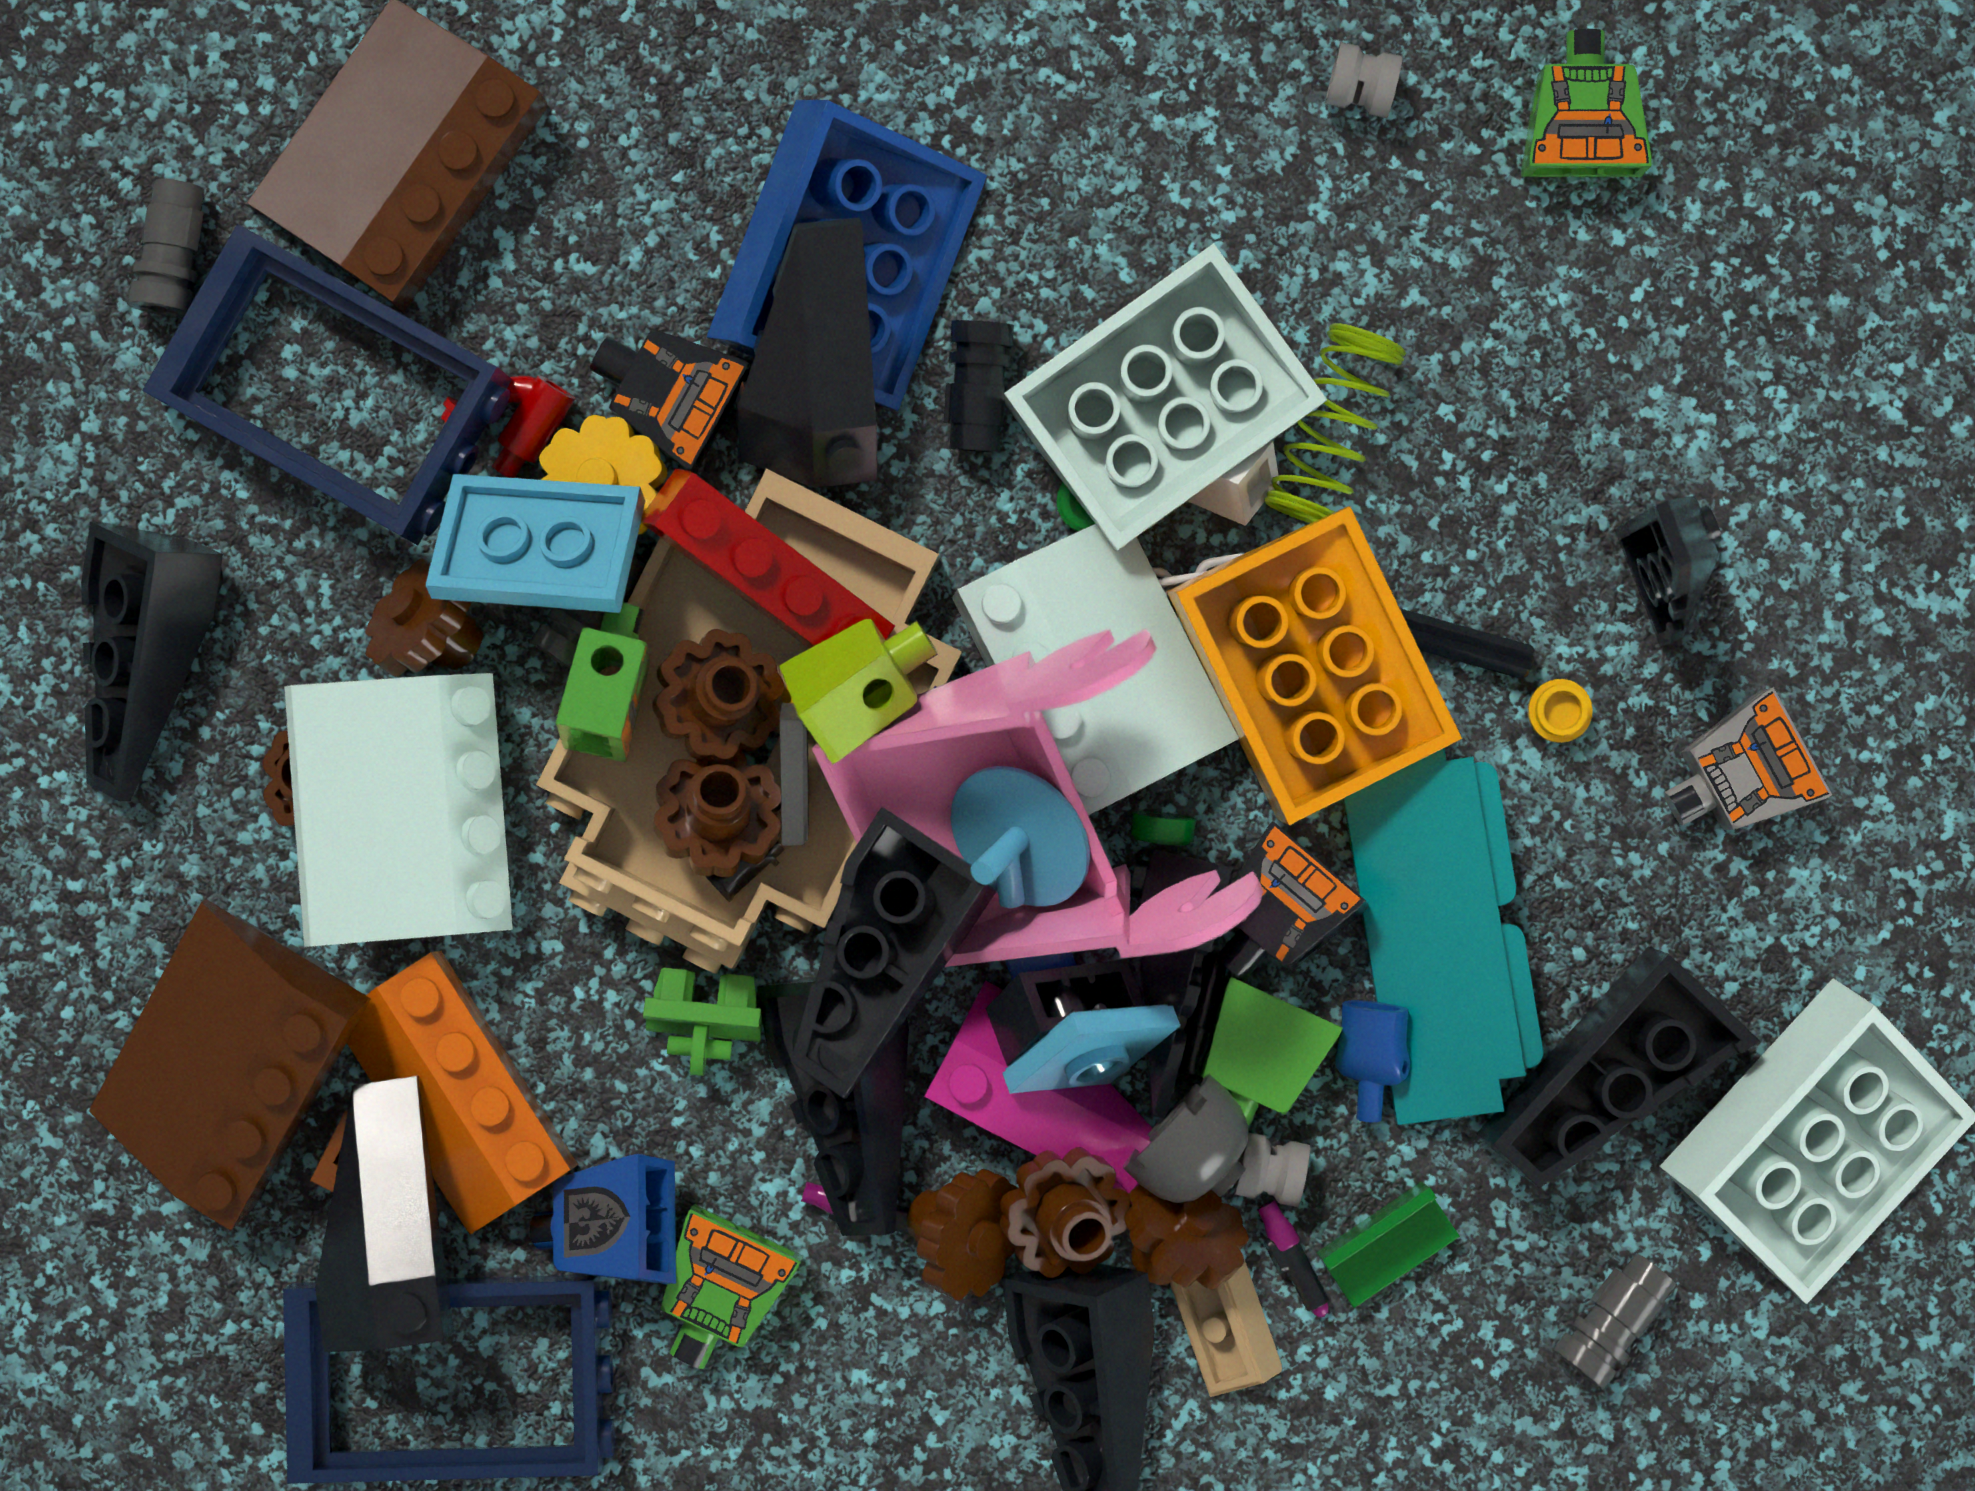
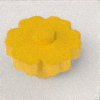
M591 415L584 420L579 433L573 429H560L553 436L551 444L544 448L539 457L542 468L548 473L541 480L641 487L645 498L643 513L658 494L654 488L661 485L668 474L664 462L660 459L658 446L649 437L644 435L635 436L631 425L620 417H609L606 419L603 416ZM640 523L638 535L643 534L648 529L642 523Z

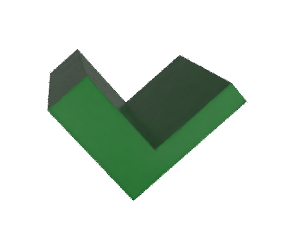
M1422 1181L1316 1252L1353 1308L1460 1237L1435 1200L1437 1197L1431 1188Z

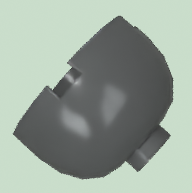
M1208 1073L1204 1077L1201 1086L1199 1087L1195 1084L1167 1112L1166 1118H1162L1147 1134L1149 1136L1148 1140L1151 1143L1141 1153L1135 1148L1123 1164V1169L1141 1186L1159 1198L1175 1203L1191 1202L1210 1190H1213L1221 1197L1246 1170L1238 1161L1248 1143V1124L1243 1110L1229 1091Z

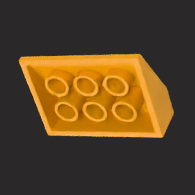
M1350 506L1229 560L1166 591L1239 737L1238 740L1278 821L1291 825L1462 739Z

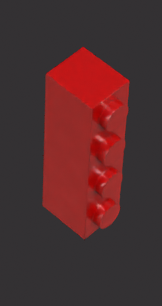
M675 469L642 514L641 523L809 649L864 619H871L885 640L895 628L893 623L693 472Z

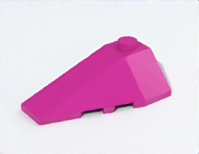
M985 980L924 1097L1035 1155L1049 1150L1055 1152L1063 1159L1071 1149L1082 1147L1092 1155L1103 1157L1115 1169V1181L1130 1193L1138 1182L1123 1169V1164L1135 1148L1141 1153L1151 1143L1148 1140L1149 1136L1147 1134L1152 1130V1127L1111 1084L1010 1094L1002 1074L1008 1066L1005 1063L986 1011V1007L1003 989Z

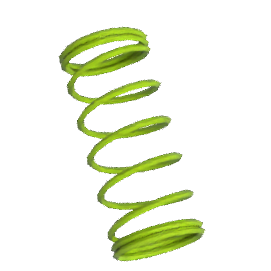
M1342 323L1331 324L1327 335L1332 341L1341 346L1332 345L1324 347L1320 350L1319 354L1327 366L1350 381L1335 378L1313 379L1316 384L1345 386L1386 398L1389 397L1388 391L1373 386L1346 372L1328 359L1325 354L1330 351L1354 353L1399 366L1403 364V356L1406 355L1405 350L1397 343L1373 332ZM1328 399L1323 404L1340 414L1313 410L1306 415L1340 420L1373 430L1378 429L1377 424L1345 410ZM1301 419L1297 422L1299 426L1328 446L1295 442L1285 445L1283 451L1291 462L1318 479L1296 475L1275 476L1271 480L1275 490L1268 491L1264 501L1268 506L1304 522L1312 523L1334 513V511L1309 500L1291 495L1277 484L1278 481L1306 483L1347 494H1352L1354 491L1351 487L1309 467L1292 455L1289 450L1298 448L1321 451L1364 462L1366 459L1365 456L1321 435Z

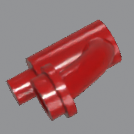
M537 375L536 378L531 376L510 377L512 381L507 388L510 390L508 403L515 402L519 406L497 439L504 448L492 465L495 470L508 478H515L525 461L536 463L541 452L576 400L564 388L541 375ZM447 397L443 403L446 409L442 413L441 419L444 422H447L458 400L452 397Z

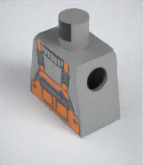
M1774 687L1761 690L1752 695L1686 747L1681 753L1693 777L1664 792L1665 800L1680 825L1683 826L1712 810L1723 830L1738 829L1824 800L1832 795Z

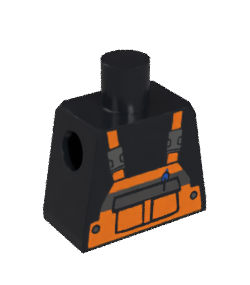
M654 329L647 335L639 352L607 336L597 350L590 365L591 371L619 386L609 405V409L613 414L627 421L638 434L649 437L662 453L682 469L697 474L735 405L742 381H747L751 369L750 364L740 358Z
M1272 821L1234 881L1236 882L1253 871L1264 891L1260 903L1242 922L1236 925L1240 929L1215 958L1243 983L1268 954L1291 972L1363 914L1369 907V904L1362 896Z

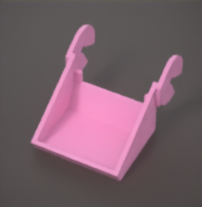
M1110 629L1084 637L1062 647L1035 663L1031 652L1028 651L916 695L918 700L913 707L833 765L818 743L812 748L856 843L859 842L881 807H884L964 859L956 845L951 827L952 802L958 788L967 778L981 769L993 766L1015 767L1039 776L1055 787L1077 812L1085 828L1090 847V865L1081 887L1065 901L1051 906H1029L1023 904L1016 908H1004L999 904V897L996 892L966 939L945 967L1117 947L1121 958L1176 952L1196 947L1224 934L1242 922L1259 905L1264 891L1253 871L1207 898L1221 881L1217 871L1213 870L1190 877L1164 889L1144 902L1130 915L1131 874L1126 864L1112 869L1041 713V710L1064 707L1088 700L1114 688L1136 674L1151 660L1156 650V645L1147 629L1140 631L1109 650L1107 649L1115 641Z

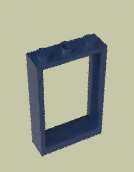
M237 224L142 391L418 546L423 536H430L434 533L442 521L446 505L444 499L449 492L453 474L467 475L479 452V448L475 444L487 423H495L506 409L510 399V390L507 388L512 378L497 366ZM268 272L468 382L399 505L199 394Z
M591 1275L447 1278L451 1308L571 1304L574 1445L332 1451L330 1352H324L315 1290L316 1282L292 1283L283 1289L287 1484L599 1475L604 1467V1458H614L615 1453L614 1420L603 1419L602 1393L613 1392L612 1354H601V1329H611L612 1324L611 1291L600 1290V1276Z

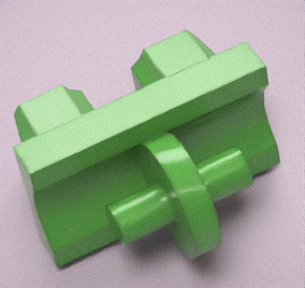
M662 968L653 998L645 997L643 1019H646V1031L692 1035L693 1038L669 1035L667 1054L691 1056L690 1075L704 1076L707 1058L731 1060L733 1042L709 1039V1037L760 1042L762 1016L761 1009L757 1008L754 977L735 974L720 975L717 1004L693 1002L696 982L695 972L684 969Z

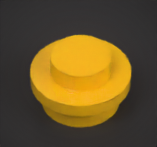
M1554 679L1540 685L1529 700V722L1539 736L1550 742L1564 743L1578 738L1586 731L1592 719L1593 710L1589 695L1579 684L1571 680Z

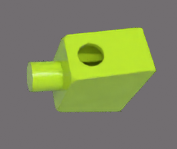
M864 619L787 660L779 667L798 716L833 765L914 706L918 698L907 674L938 655V652L918 621L885 640L871 619Z

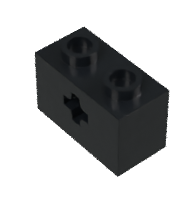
M1128 959L1019 973L986 1007V1011L1005 1063L1009 1066L1072 1012L1142 1007L1145 1004Z

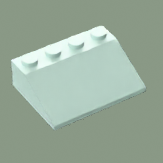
M1214 243L1004 393L1005 405L1041 455L1116 551L1120 550L1327 401L1324 394Z
M1094 524L957 589L952 597L987 667L1028 651L1031 652L1035 663L1062 647L1109 629L1115 641L1107 650L1144 629H1147L1152 636L1156 650L1151 660L1136 674L1114 688L1088 700L1064 707L1041 710L1088 816L1239 739L1137 537L1116 551L1098 526Z
M493 673L434 675L284 686L304 947L513 930Z
M1833 978L1660 1167L1805 1304H1808L1975 1122V1112L1875 1005Z

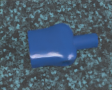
M1349 1000L1342 1003V1031L1338 1041L1335 1064L1341 1075L1359 1081L1356 1119L1359 1121L1381 1122L1384 1086L1398 1085L1409 1074L1410 1058L1407 1047L1408 1008L1363 1000Z

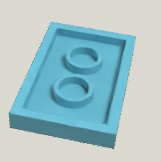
M453 474L425 586L432 599L620 613L645 505V498L641 487Z

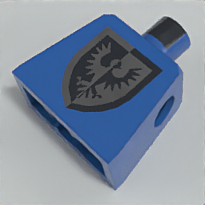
M634 1154L558 1178L553 1186V1211L538 1212L531 1219L530 1237L534 1246L539 1250L553 1249V1264L557 1271L675 1284V1161Z

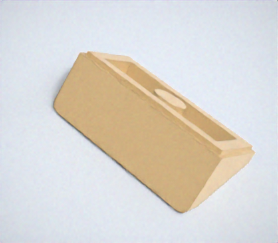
M1245 1259L1241 1268L1229 1280L1222 1282L1217 1288L1212 1290L1205 1288L1197 1280L1186 1288L1175 1282H1170L1210 1397L1265 1383L1282 1371V1364Z

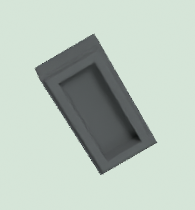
M782 703L780 714L782 845H805L809 835L808 729L798 716L794 703Z

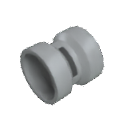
M1340 41L1325 104L1340 108L1355 104L1364 106L1370 115L1388 118L1399 79L1402 56L1388 52L1372 56L1364 54L1358 45Z
M1248 1132V1143L1239 1158V1162L1246 1170L1235 1182L1234 1194L1255 1198L1262 1191H1265L1267 1195L1274 1196L1279 1204L1298 1207L1308 1171L1310 1145L1289 1141L1283 1146L1276 1145V1147H1273L1266 1136Z

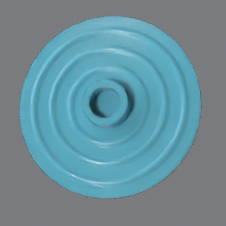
M993 766L975 772L958 788L951 807V827L956 845L964 860L972 865L971 874L977 882L988 885L996 880L999 904L1002 907L1016 908L1023 904L1029 906L1055 905L1068 899L1081 887L1090 865L1088 837L1077 812L1055 787L1039 776L1023 769L1009 766Z

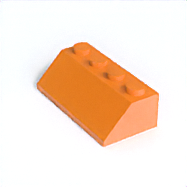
M442 951L430 952L366 995L371 1000L348 1039L347 1044L371 1082L411 1076L419 1077L432 1177L470 1235L579 1165Z

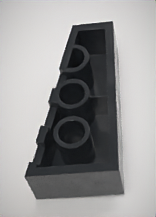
M1648 946L1503 1104L1504 1111L1494 1113L1476 1134L1520 1176L1541 1188L1607 1144L1611 1136L1635 1120L1638 1122L1642 1121L1658 1110L1659 1104L1686 1086H1694L1715 1072L1713 1068L1737 1052L1742 1054L1760 1042V1040L1670 954Z

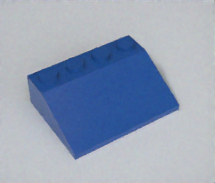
M796 100L708 331L707 338L754 358L755 352L753 347L759 330H764L774 301L772 290L794 225L860 217L863 231L875 404L893 411H899L987 175L829 100Z

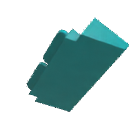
M1445 748L1343 798L1358 894L1369 904V907L1362 914L1375 1000L1380 1003L1408 1008L1407 1047L1410 1058V1070L1403 1082L1398 1085H1390L1397 1125L1503 1112L1504 1106L1499 1079L1526 1076L1525 1069L1536 1066L1543 1057V1046L1525 937L1519 927L1512 924L1501 925L1498 906L1510 903L1516 895V883L1498 774L1496 769L1489 763H1474L1473 756L1447 761Z

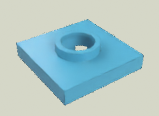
M1167 1004L1072 1012L1010 1064L1002 1074L1010 1094L1110 1084L1181 1025L1174 1007Z

